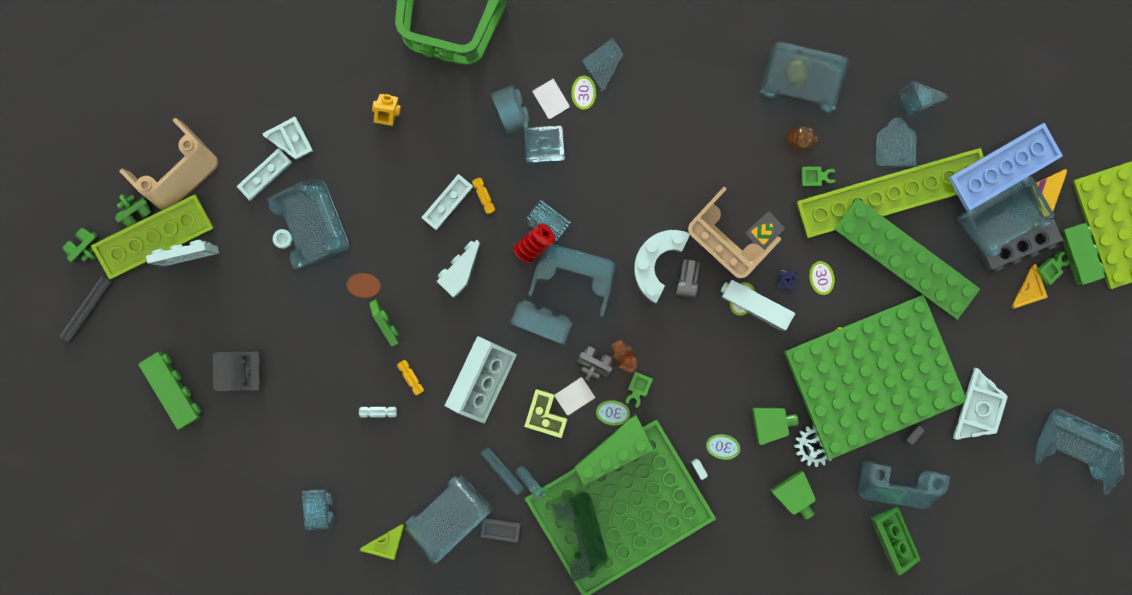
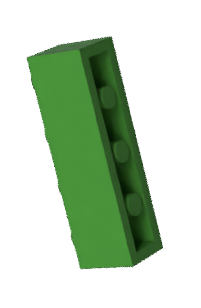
M157 352L138 365L177 430H180L202 417L200 414L201 409L190 398V390L181 383L180 380L182 378L179 372L172 368L170 357L166 353Z

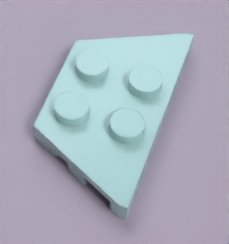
M978 368L973 369L965 403H963L953 435V439L956 440L996 434L1008 396L1002 390H999Z

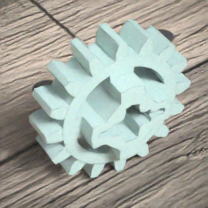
M814 425L812 429L806 426V432L799 431L801 437H795L799 441L798 444L794 445L795 448H799V451L795 454L802 455L800 461L807 460L806 465L808 466L812 462L815 467H818L819 462L822 465H826L825 460L827 457L825 454L820 458H816L818 454L825 453L824 450L820 448L814 449L808 444V442H817L822 447ZM815 433L812 438L806 439L808 435ZM803 445L806 446L808 450V455L805 454L803 450Z

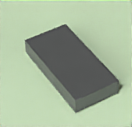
M483 518L480 537L518 543L521 523Z

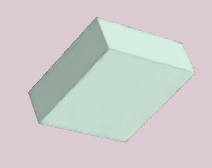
M698 459L691 461L701 480L705 479L708 475Z

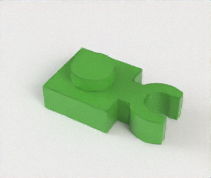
M801 167V187L822 186V181L832 184L835 180L828 179L827 175L828 173H834L835 170L828 169L822 172L821 167Z
M1057 252L1054 258H1048L1036 269L1046 285H1051L1063 273L1061 267L1067 266L1070 263V259L1061 260L1065 252Z
M635 372L628 387V390L633 392L626 398V403L628 404L631 398H635L637 401L635 407L638 408L640 405V395L646 397L653 379Z

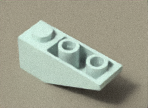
M478 240L469 242L464 248L466 250L462 256L458 254L451 261L453 265L448 270L446 268L443 269L438 275L439 279L437 282L453 298L469 283L481 245Z

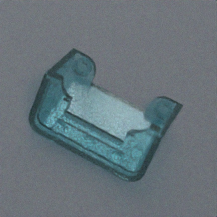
M775 42L770 49L760 93H765L764 96L768 98H776V96L781 94L816 102L817 105L821 106L820 109L824 111L835 110L850 59L788 43Z
M1030 176L956 218L985 256L990 255L993 257L1002 252L1000 248L1004 244L1037 226L1041 229L1051 223L1050 219L1054 218L1055 215L1033 177Z
M322 180L301 181L267 198L270 210L276 215L284 216L289 232L292 235L296 250L291 252L290 262L295 270L348 249L349 243L328 188Z
M462 475L458 478L454 476L447 483L449 487L417 517L413 515L405 522L407 525L405 530L434 565L471 532L493 509Z

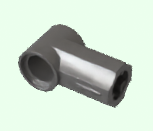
M683 260L676 296L695 299L700 262Z

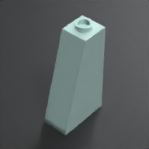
M730 280L729 283L725 282L720 290L723 293L721 298L780 331H785L795 315L794 312L734 280Z

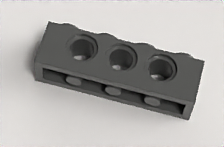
M1052 219L980 248L978 252L986 271L993 269L994 272L1005 268L1004 264L1011 262V265L1023 261L1021 257L1026 255L1029 258L1040 254L1039 250L1043 248L1047 250L1053 249L1063 239L1055 220ZM1037 234L1042 238L1041 244H1037L1035 241ZM1019 242L1024 244L1022 252L1017 248ZM1001 249H1004L1007 253L1005 259L1000 257Z

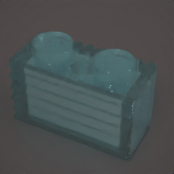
M539 200L526 217L529 221L527 224L532 228L538 227L539 223L550 227L555 235L556 242L571 224V222L542 200Z
M328 488L302 491L305 530L328 529L331 527L333 512H329V504H332V495L328 493Z

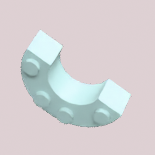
M680 230L663 231L650 237L640 248L634 263V277L642 294L651 302L657 303L665 287L655 275L654 266L656 259L667 251L681 253L690 236L689 233Z

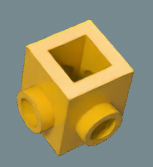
M379 94L377 101H374L372 106L374 123L393 126L396 116L399 117L401 105H398V97Z

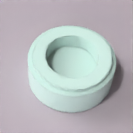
M280 229L273 235V243L278 248L286 249L293 242V236L287 230Z

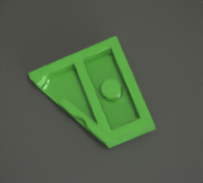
M375 299L369 303L372 316L391 347L398 344L397 336L399 334L394 325L391 326L388 321L390 319L385 310L382 311Z

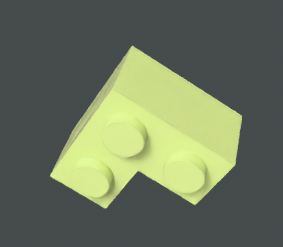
M539 389L535 390L524 427L562 438L567 418L549 413L555 394Z

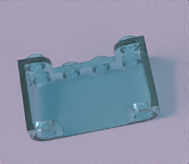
M862 460L858 493L865 500L927 509L948 490L949 475L935 471H924L918 477L917 488L889 484L890 466L877 465L874 462ZM881 470H883L885 477L880 481Z

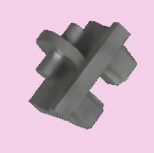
M590 346L584 352H581L577 363L583 366L581 371L587 373L585 379L589 381L591 376L598 379L600 375L607 378L613 368L611 367L613 358L603 355L601 361L595 359L594 356L597 350Z

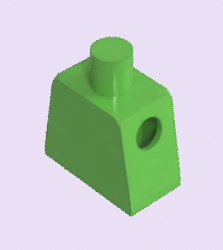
M752 408L756 439L759 445L789 436L788 427L799 425L797 414L786 416L785 408Z
M798 471L770 490L792 515L800 512L804 519L807 520L815 514L809 505L815 502L816 499L803 471Z

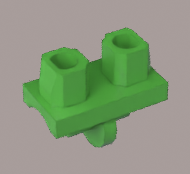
M124 194L120 195L121 202L117 204V207L121 209L126 206V208L117 213L115 219L117 222L121 221L126 227L135 224L137 220L131 213L137 210L142 218L151 213L147 203L148 199L142 196L131 204L136 199L133 194L129 197H126Z
M81 228L75 236L82 243L77 247L70 240L62 247L68 255L67 259L70 262L74 261L82 252L84 254L81 260L84 262L88 258L95 260L97 256L94 254L92 247L88 248V246L98 235L95 232L90 233L88 230Z

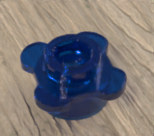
M781 270L777 286L780 289L785 287L794 290L798 274L794 271L786 272Z

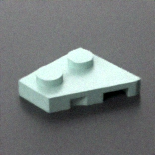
M296 117L262 133L264 137L296 160L313 152Z

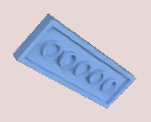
M1042 123L950 176L948 179L966 211H970L1061 158L1063 155L1045 123Z

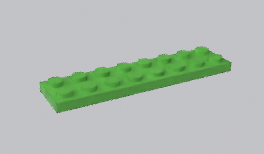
M856 198L834 228L836 232L956 320L959 319L980 290L979 287L858 198Z

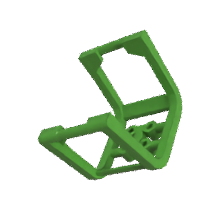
M397 0L395 25L405 45L411 51L426 57L438 58L445 62L472 65L482 59L506 8V0H488L472 41L465 45L411 32L415 0Z

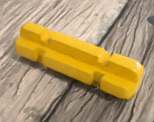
M482 178L474 179L472 181L473 186L477 189L476 192L482 205H484L483 208L486 214L493 213L495 207L491 203L492 200L486 187L483 186Z
M403 360L398 363L397 367L400 372H403L402 375L408 385L413 388L411 389L416 396L421 394L424 388L418 383L419 380L412 369H409L407 361Z

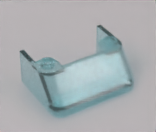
M556 244L550 245L549 248L540 254L528 296L533 298L538 278L542 280L551 279L555 274L556 267L594 278L592 282L594 293L604 297L599 314L600 317H603L616 271L615 263L610 259Z
M1054 409L1051 412L1037 441L1036 463L1040 464L1046 455L1051 456L1056 450L1089 464L1092 476L1104 481V494L1108 495L1124 476V447L1122 439L1114 433L1061 409Z

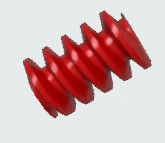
M539 223L538 227H534L528 235L524 236L518 244L514 245V253L523 262L531 263L554 243L555 235L550 227Z

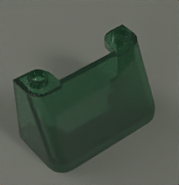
M577 492L553 499L551 506L555 517L560 521L572 520L581 552L577 553V559L570 565L572 581L583 579L605 566L608 560L592 498L586 492Z

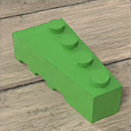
M636 414L575 465L583 485L653 451Z

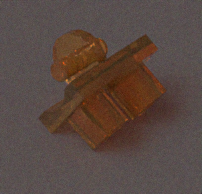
M622 340L612 344L611 346L615 352L613 356L619 368H622L625 372L636 370L638 363L630 345L626 347Z

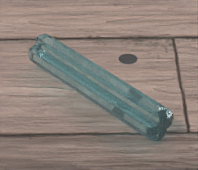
M489 447L483 449L480 454L515 495L521 493L524 488Z

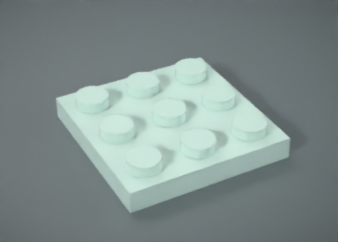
M196 240L190 242V246L180 244L171 246V250H153L151 255L146 256L148 264L164 267L219 254L218 246L206 243V241Z

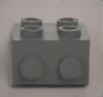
M215 352L213 354L214 391L259 390V352Z

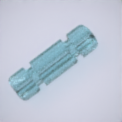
M520 466L516 470V474L536 499H540L544 496L545 492L526 468Z

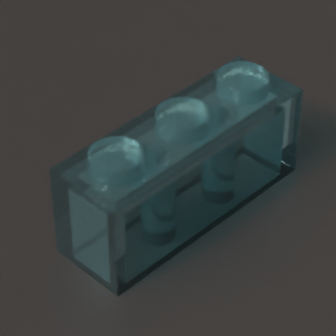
M525 300L523 303H518L510 324L563 345L565 344L573 324L569 322L570 318L561 314L559 318L551 315L553 311L543 307L540 311L534 308L535 304Z

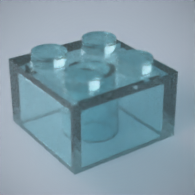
M512 85L491 94L507 135L528 127L527 121H530L526 107H521L523 101L518 89L514 90Z

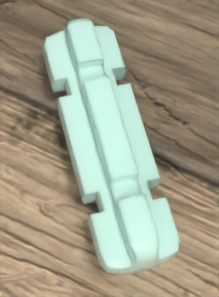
M360 407L359 416L396 417L397 408Z

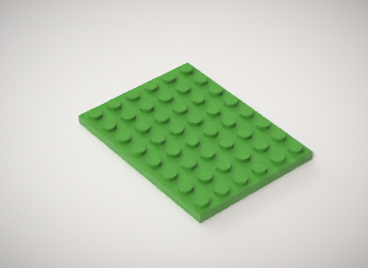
M924 295L784 351L827 460L965 403L966 396Z
M657 419L642 427L653 451L583 485L574 468L525 497L527 504L581 595H591L716 520Z

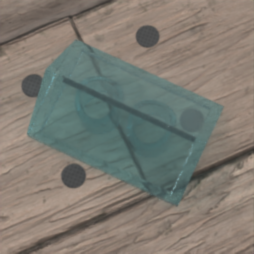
M915 81L908 83L898 93L908 118L935 108L948 99L949 96Z

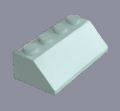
M477 336L445 406L461 415L485 424L517 354Z

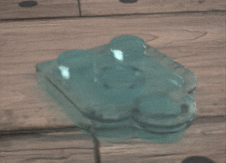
M892 119L888 127L878 132L876 166H916L917 136L913 129L907 128V124L903 119Z

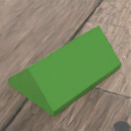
M898 507L870 518L893 572L902 575L921 560Z

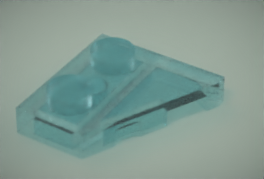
M612 38L581 60L602 91L606 89L616 66L623 56V52Z

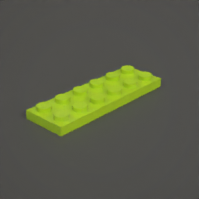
M194 194L91 245L110 280L146 262V256L151 255V251L158 249L171 250V246L183 244L214 227L197 195Z

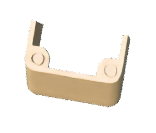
M177 118L173 119L174 123L185 133L178 145L179 150L185 157L158 182L150 176H142L137 179L127 170L121 169L119 171L139 193L160 210H164L184 200L218 167L217 157Z
M723 187L692 220L688 231L699 244L734 276L744 278L780 242L781 238L777 236L765 250L758 244H749L742 251L715 226L721 217V212L714 202L726 191V188Z

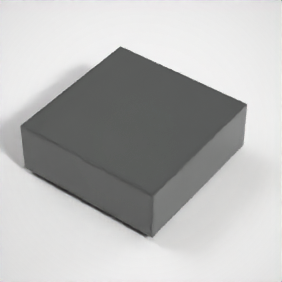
M915 425L903 440L913 445L924 433V429Z

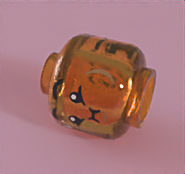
M794 126L788 132L787 142L793 150L809 151L817 143V135L812 127Z

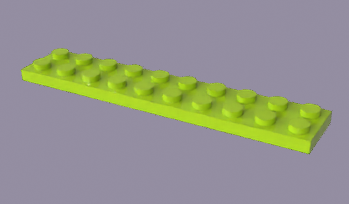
M981 148L797 201L796 204L806 237L811 238L835 231L834 228L856 198L867 204L881 216H886L957 195L948 178L982 159L984 156Z

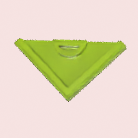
M401 524L361 547L360 551L395 560L404 525Z

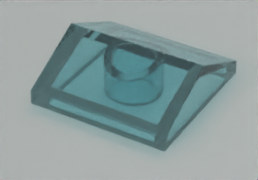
M562 126L524 128L526 162L564 160Z

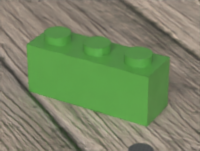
M1087 223L1059 231L1063 239L1062 244L1067 259H1070L1069 265L1076 285H1084L1105 278V268L1099 261V251L1097 246L1093 244L1091 238L1092 230L1087 226Z

